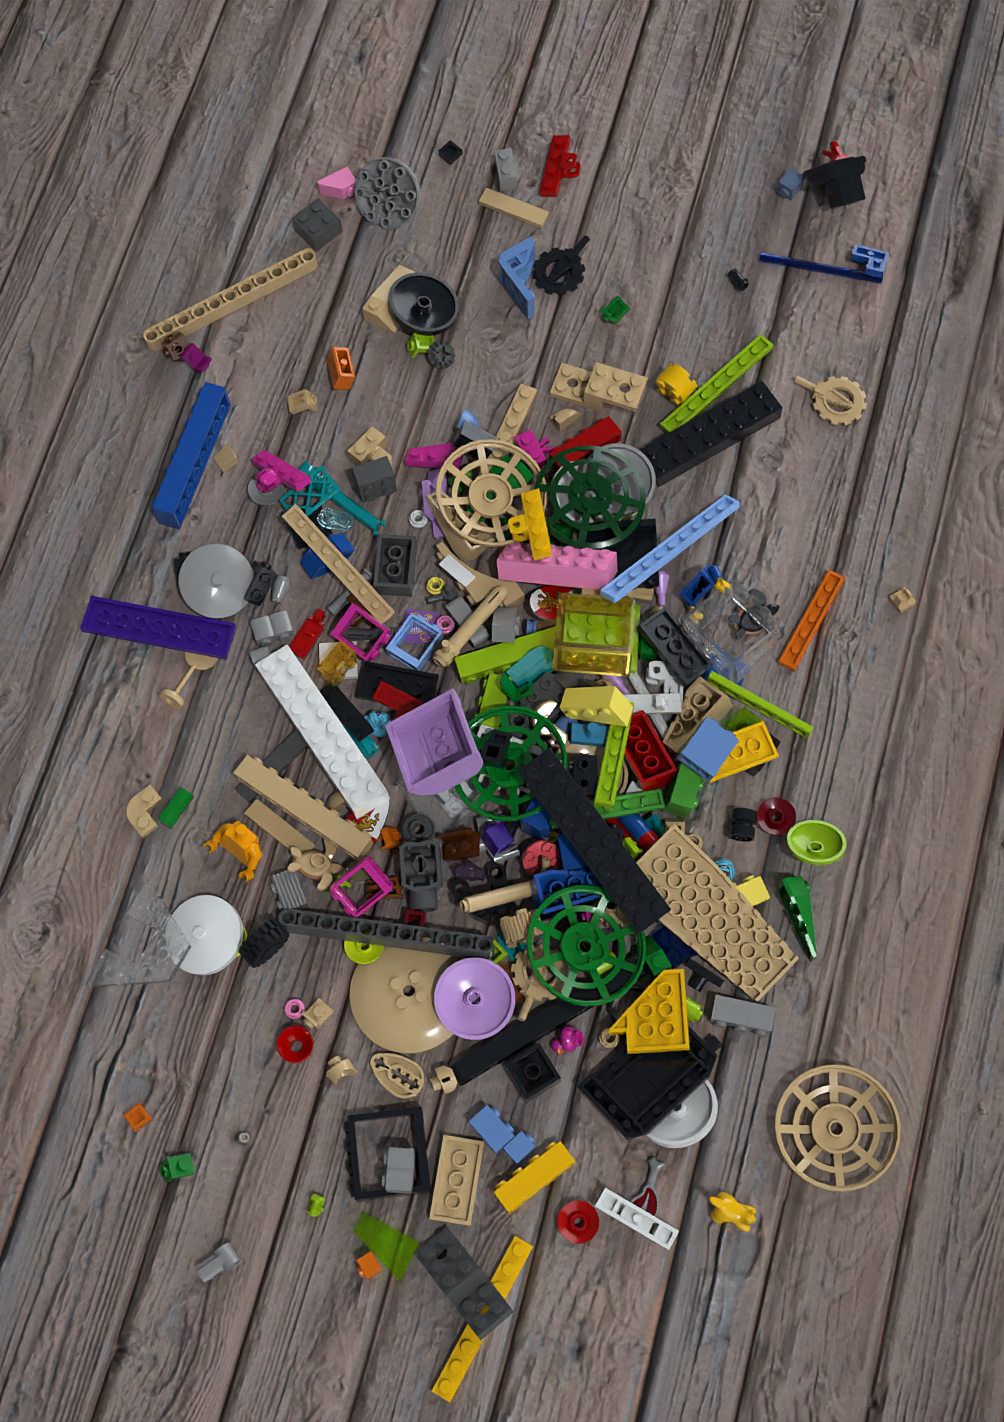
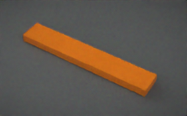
M828 569L778 661L779 665L795 672L842 586L845 577Z

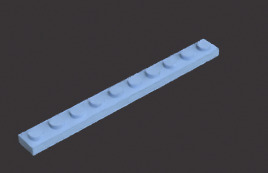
M725 494L600 589V595L615 604L740 507V502Z

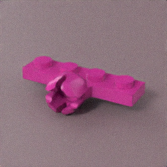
M263 450L251 459L252 464L261 470L255 475L254 479H258L256 485L264 493H269L278 487L280 483L287 485L297 492L311 483L310 476L266 450Z

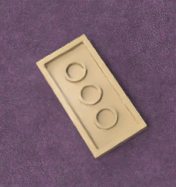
M443 1135L430 1220L471 1227L484 1141Z

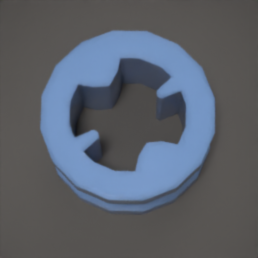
M527 619L526 635L536 632L537 619H534V621Z

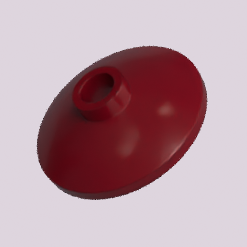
M778 797L769 798L759 806L757 822L761 829L770 835H784L795 825L796 812L792 804L787 800ZM778 816L779 821H774L772 817Z

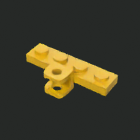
M535 489L523 492L521 497L525 515H518L508 520L515 542L530 540L534 561L551 557L553 554L540 490Z

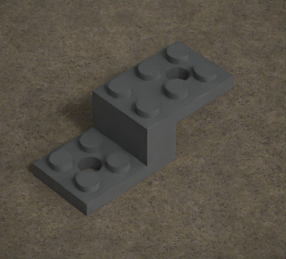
M447 1226L414 1253L480 1340L514 1312ZM442 1252H447L446 1257L439 1260V1255ZM484 1306H489V1310L486 1313L480 1314Z

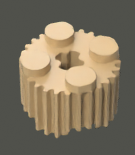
M525 908L516 911V916L500 918V926L508 948L518 947L517 943H526L528 927L537 909L527 911ZM536 927L533 930L532 943L540 940V935L543 936L545 934Z

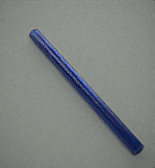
M762 252L759 260L761 262L880 284L883 280V276L882 278L872 277L864 274L865 271Z

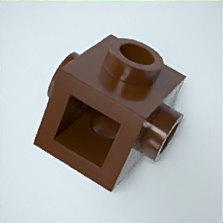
M180 332L175 335L171 334L161 343L164 347L162 351L167 358L180 361L182 360L180 355L189 345V342L184 334Z

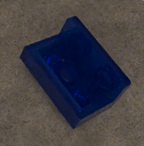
M665 926L651 936L662 948L672 965V969H677L687 960L698 955V953Z

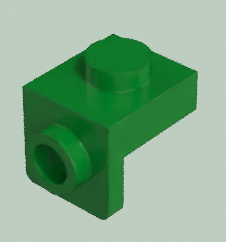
M618 295L606 308H600L603 312L601 316L608 323L612 321L615 324L631 309Z
M190 1153L166 1158L160 1164V1174L164 1178L165 1183L173 1179L195 1174Z

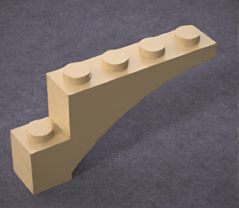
M443 542L436 545V557L440 562L447 555H451L475 576V579L467 587L462 585L457 579L455 582L458 589L465 592L467 595L465 596L466 600L471 606L474 605L477 608L491 591L499 585L505 587L508 593L505 600L498 607L515 608L525 602V594L516 581L499 580L482 574L460 561Z

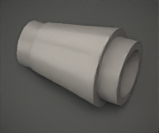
M277 575L273 582L272 602L282 604L291 587L290 578Z

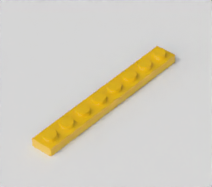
M514 1236L490 1281L504 1299L509 1294L533 1249L532 1245ZM484 1306L480 1314L486 1313L489 1310V1306ZM468 1324L431 1391L448 1402H451L485 1339L484 1337L480 1340Z

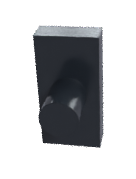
M691 958L686 963L687 967L698 973L690 985L698 992H701L708 980L719 988L725 982L724 979Z

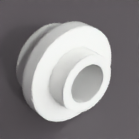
M415 510L410 514L409 522L413 527L422 528L427 524L428 518L423 514V511ZM417 518H421V519H422V520L419 521V522L415 521Z

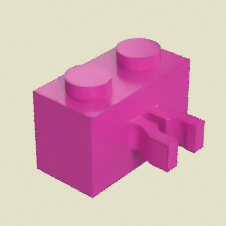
M532 430L516 435L515 446L529 454L542 470L547 464L544 454H549L553 449V446L544 447V445L549 444V438H544L538 443ZM523 461L524 465L534 475L532 469Z

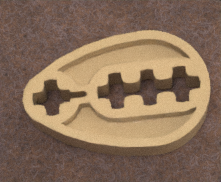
M390 1053L375 1054L371 1058L370 1065L376 1078L394 1097L401 1100H409L421 1093L425 1084V1076L423 1070L416 1062ZM381 1058L384 1059L383 1063L387 1068L382 1066L376 1068V1059L379 1061ZM400 1069V1074L403 1077L409 1075L411 1082L417 1080L419 1088L410 1090L408 1083L402 1085V1080L399 1077L393 1079L392 1071Z

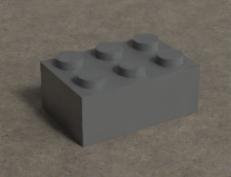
M379 534L373 587L379 595L412 597L417 555L416 536Z

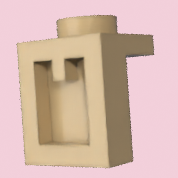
M304 389L287 396L289 412L294 415L306 409H310L313 412L317 411V398L308 390Z
M318 998L306 1012L303 1011L301 1014L305 1018L303 1022L310 1029L315 1027L319 1030L334 1014V1011Z

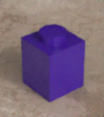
M502 822L489 824L484 828V833L481 836L482 841L494 857L510 848L514 842V839Z

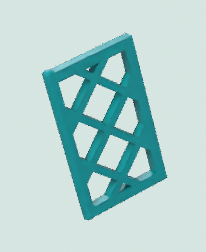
M322 465L308 475L311 479L308 493L297 492L291 489L279 499L287 511L293 505H297L298 496H308L307 505L298 506L300 509L306 510L305 515L308 517L341 490ZM322 471L324 473L323 481L314 480V477ZM313 483L323 484L321 494L312 493ZM326 484L333 485L335 488L329 494H325ZM291 495H295L294 504L287 505L285 500ZM311 497H321L320 502L310 507Z

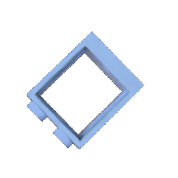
M411 613L386 647L387 655L409 669L421 671L444 639L442 629L436 624L431 625L426 622L427 620L419 614L416 616ZM413 626L434 637V640L420 660L398 648Z

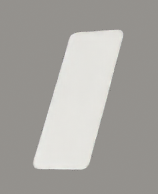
M447 555L439 563L442 568L465 587L475 579V576L451 555Z

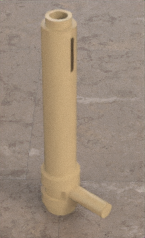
M502 585L496 586L449 640L442 641V648L438 649L432 658L439 667L444 669L446 666H449L452 663V659L460 654L461 648L505 600L508 593L507 589Z
M542 858L541 872L549 870L550 858ZM532 880L464 897L460 901V909L462 912L471 913L531 897Z

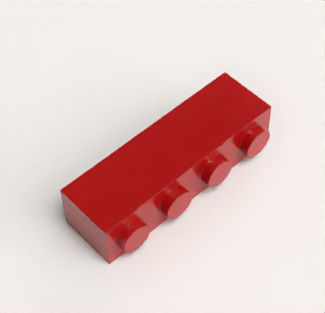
M610 416L605 419L602 418L594 426L582 430L575 438H569L562 446L553 448L549 453V460L557 454L577 446L603 447L608 444H616L621 441L622 431ZM577 451L564 457L569 462L589 458L594 451ZM558 461L552 464L556 471L562 467Z

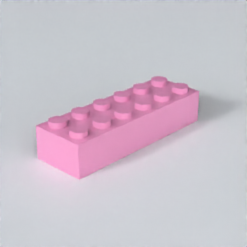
M516 542L507 545L497 559L499 580L600 590L610 583L618 572L617 552L606 549H579L572 546L561 547L551 544L553 556L534 561L530 543Z

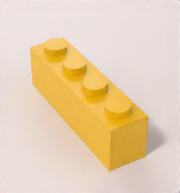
M555 1141L545 1148L546 1152L543 1155H535L528 1161L530 1165L524 1169L522 1167L518 1168L511 1174L513 1178L507 1182L503 1180L495 1186L496 1191H494V1195L509 1215L576 1163L561 1141L557 1144Z

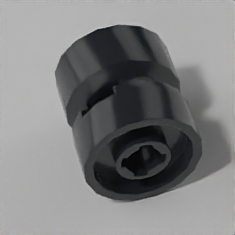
M748 808L732 809L731 822L733 824L730 827L729 838L741 842L753 841L755 836L753 825L756 824L757 812Z

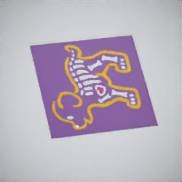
M405 609L403 624L409 615L413 613L416 616L417 614L423 616L427 620L426 622L433 625L436 624L440 613ZM413 626L403 642L430 645L434 637Z

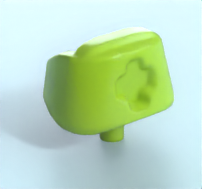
M313 1194L309 1200L306 1212L312 1217L319 1216L324 1211L325 1198Z

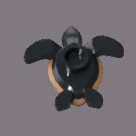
M751 589L749 594L755 599V603L744 606L737 616L730 615L728 620L734 623V628L737 630L735 632L737 640L742 639L745 633L757 634L765 628L767 630V640L771 642L777 636L778 627L773 621L769 620V616L775 615L780 606L769 604L764 607L767 599L765 594L757 589Z

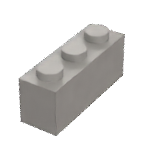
M715 995L710 1022L719 1028L730 1026L734 1027V1030L738 1032H746L748 1030L753 1031L754 1035L766 1037V1034L770 1035L772 1032L776 1007Z

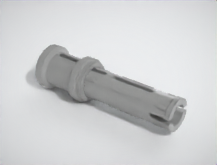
M364 568L361 574L369 584L374 582L373 574ZM347 588L326 608L327 611L335 617L349 603L347 598L353 593Z

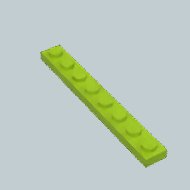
M760 334L660 423V428L668 434L696 418L769 353L774 345Z

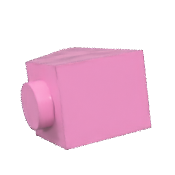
M348 166L317 181L319 193L322 195L340 199L355 195L356 179Z

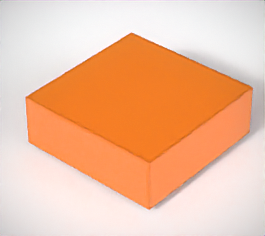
M140 1102L123 1115L135 1132L152 1120Z

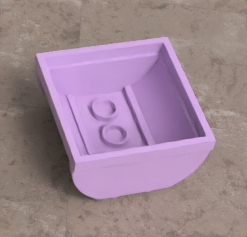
M454 689L385 724L407 790L411 794L434 795L442 793L473 777L482 768L483 759L477 750L461 707L460 697Z

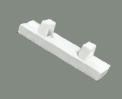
M681 693L624 695L629 702L634 703L633 714L644 710L646 715L681 714L682 712Z
M607 1188L604 1189L595 1205L597 1209L667 1250L670 1249L679 1232L677 1229Z

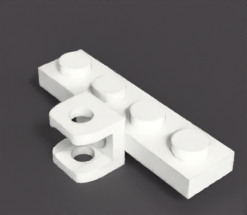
M651 661L646 669V683L663 686V694L681 693L683 704V686L663 661Z

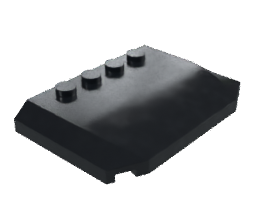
M689 1025L690 1050L628 1054L627 1044H625L594 1074H589L577 1085V1088L626 1140L649 1134L710 1077L717 1054Z

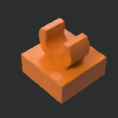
M385 827L380 830L381 835L377 840H384L385 842L381 850L398 849L403 844L397 828Z

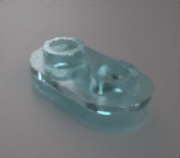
M323 509L317 517L322 527L340 531L351 530L355 523V519L350 513L333 509Z

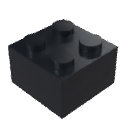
M540 1043L504 1064L507 1073L526 1103L561 1082L560 1075Z

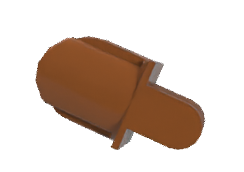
M401 877L389 878L392 883L395 882V886L391 890L395 891V894L390 895V892H388L381 899H388V901L390 899H402L401 890H403V887L401 886ZM366 880V885H369L366 887V892L369 893L366 895V899L381 889L374 880Z

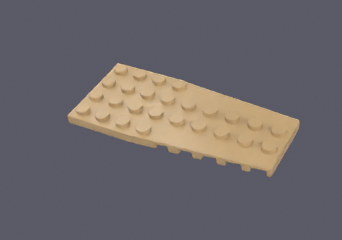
M675 824L636 862L671 908V911L658 921L754 1001H759L799 959L789 949L784 940L760 916L761 914L747 901L748 899L738 891L733 882L718 865Z

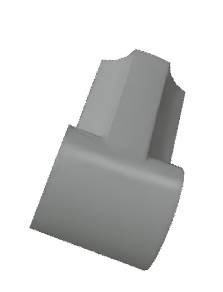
M230 1242L215 1250L212 1256L197 1265L195 1269L199 1277L206 1283L222 1271H227L237 1265L240 1259Z

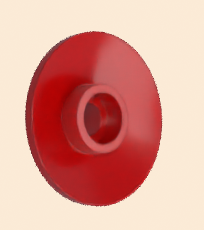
M571 1201L559 1212L557 1219L558 1229L567 1241L575 1244L586 1243L596 1235L599 1229L598 1213L591 1204L585 1201ZM576 1219L582 1220L580 1227L575 1226L574 1221Z

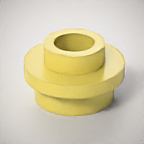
M432 577L427 582V591L432 595L442 593V590L445 588L444 581L439 577ZM438 585L439 588L434 589L433 586Z

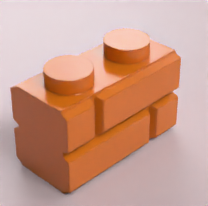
M333 347L326 359L333 389L348 390L356 378L349 349Z

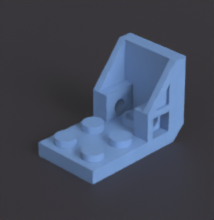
M532 237L502 252L499 259L500 283L528 320L534 317L535 296L532 290H528L525 286L535 262V241Z

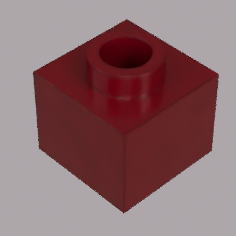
M406 909L404 925H412L414 921H418L419 927L426 926V912Z

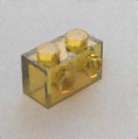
M340 640L316 668L318 676L333 687L337 683L340 684L345 678V673L356 665V652Z

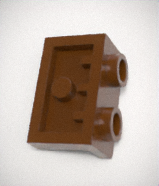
M462 827L459 831L448 830L445 831V834L437 835L438 840L444 841V861L446 862L480 856V833L472 831V828Z

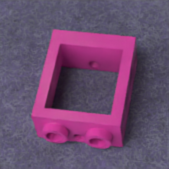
M352 603L330 635L365 661L371 662V660L374 661L379 656L381 646L389 642L392 631L357 604ZM359 614L383 631L368 654L344 637V634Z
M367 855L332 883L330 893L335 900H340L348 915H353L354 918H357L390 892L394 884L374 860ZM363 867L381 889L360 906H357L340 885Z

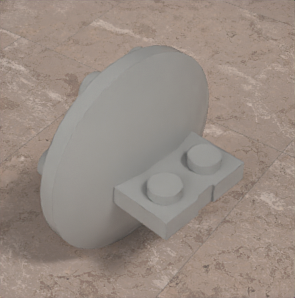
M391 157L374 159L360 170L356 178L355 200L360 212L371 224L383 229H396L410 222L416 215L421 199L420 186L413 171L402 161Z

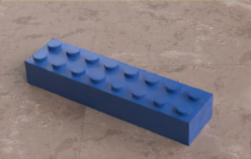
M205 382L203 388L199 389L198 400L192 406L191 417L186 420L185 431L179 437L178 448L172 454V462L166 468L165 479L160 483L157 498H154L152 502L153 511L161 525L179 530L182 526L231 407L226 387Z

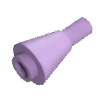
M659 571V587H655L656 594L658 595V606L662 607L666 606L665 594L670 576L664 571Z
M610 669L602 671V678L611 680L613 686H616L623 695L630 694L623 684L619 671Z

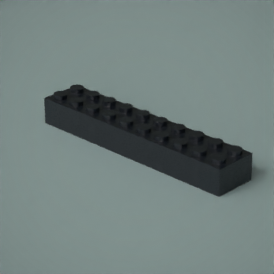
M550 747L517 771L638 935L671 911V908Z

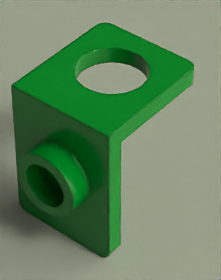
M503 673L501 676L500 685L505 695L510 697L513 703L532 695L533 682L516 688L506 673Z

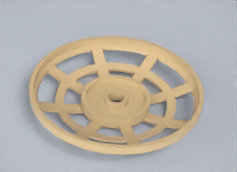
M493 439L470 442L454 451L444 462L436 482L437 505L448 526L463 539L480 546L503 547L516 543L514 539L505 540L503 531L509 530V523L501 526L499 517L506 512L514 517L522 514L525 515L523 505L521 511L512 507L511 504L513 497L520 496L523 492L534 490L535 484L527 486L523 476L515 469L519 460L522 459L526 462L536 478L541 472L538 464L529 454L511 443ZM485 448H499L513 453L514 456L509 463L498 459H486ZM477 449L479 460L468 464L461 471L452 464L462 454ZM487 465L502 467L504 471L500 476L491 474L488 471ZM480 466L481 475L474 481L465 475L470 470ZM448 470L456 477L452 487V498H441L442 481ZM510 474L515 476L521 488H511L507 481ZM544 477L542 479L541 484H546ZM460 481L469 487L467 497H457ZM492 492L496 498L489 500L486 497V493ZM540 492L545 512L548 493ZM470 504L475 513L469 519L459 505ZM454 505L458 516L466 523L461 531L449 520L443 506ZM481 516L491 518L493 528L480 526L476 523ZM472 528L481 532L495 533L498 542L480 541L469 537L468 534Z
M825 1065L803 1073L783 1093L775 1114V1136L781 1155L796 1175L805 1182L820 1189L846 1192L866 1187L887 1171L898 1152L901 1126L899 1114L892 1098L877 1080L853 1067ZM829 1073L828 1086L817 1088L808 1095L798 1087L803 1081L812 1076ZM837 1073L855 1076L870 1086L861 1095L851 1088L838 1085ZM876 1091L887 1105L892 1120L891 1124H879L876 1111L868 1101ZM829 1092L830 1104L819 1108L812 1101L814 1097ZM838 1092L848 1094L857 1100L850 1108L839 1104ZM793 1093L801 1101L795 1111L793 1125H781L783 1107L790 1094ZM805 1106L814 1114L811 1125H799L800 1116ZM863 1106L868 1111L872 1124L861 1125L856 1113ZM833 1123L841 1126V1134L835 1135L831 1132L830 1127ZM893 1132L889 1154L884 1163L880 1164L872 1157L878 1146L880 1133ZM781 1133L793 1134L796 1146L804 1157L797 1166L792 1162L785 1150ZM861 1133H873L872 1143L867 1152L858 1145ZM800 1134H811L816 1143L809 1153L802 1144ZM822 1150L833 1154L834 1167L822 1164L815 1158ZM852 1150L861 1158L854 1164L843 1167L842 1154ZM811 1163L820 1170L835 1173L836 1185L818 1182L808 1177L803 1171ZM865 1163L876 1171L872 1176L852 1185H845L843 1173L854 1171Z

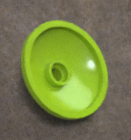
M807 820L795 824L789 830L786 840L789 851L796 858L812 865H827L838 861L844 855L847 846L844 834L837 827L819 820Z

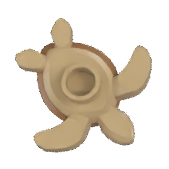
M325 839L323 841L325 853L319 850H307L301 853L298 848L292 847L290 852L294 859L287 868L289 872L298 871L310 879H321L317 886L319 891H324L332 884L333 878L331 874L343 875L346 872V869L341 864L331 863L337 849Z

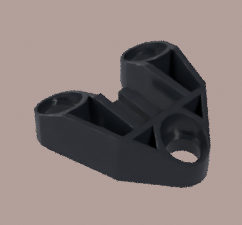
M501 864L492 865L488 872L492 889L495 890L508 886L505 867ZM501 869L503 876L498 879L492 876L493 870ZM458 879L452 884L453 895L459 904L464 897L475 895L469 883L464 879ZM458 884H464L467 887L463 894L455 891ZM484 889L479 893L487 892L489 889ZM509 903L468 914L474 920L496 927L500 925V921L492 922L489 919V915L498 912L500 918L505 917Z

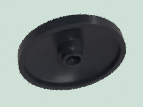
M416 272L400 277L392 285L388 296V307L395 321L406 330L419 335L431 336L447 331L454 324L459 311L458 299L453 289L439 277L427 273Z

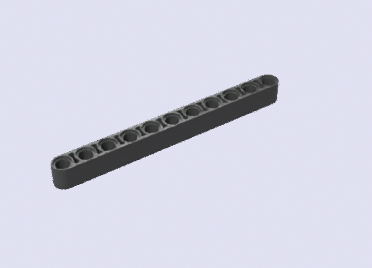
M285 909L279 914V922L289 933L466 958H483L488 960L494 955L493 940L485 935L294 909ZM290 918L293 919L292 922H290V923H285V921H286L287 919H290ZM312 921L311 925L304 926L306 922ZM326 924H332L328 929L323 928ZM347 926L352 927L349 931H343ZM366 929L371 930V932L368 934L362 933ZM384 932H391L387 937L382 936ZM403 935H410L408 939H401ZM424 937L430 938L428 942L421 941ZM443 940L450 941V943L447 945L441 944ZM467 942L470 944L466 948L461 947L462 943ZM484 945L490 947L488 950L480 949Z

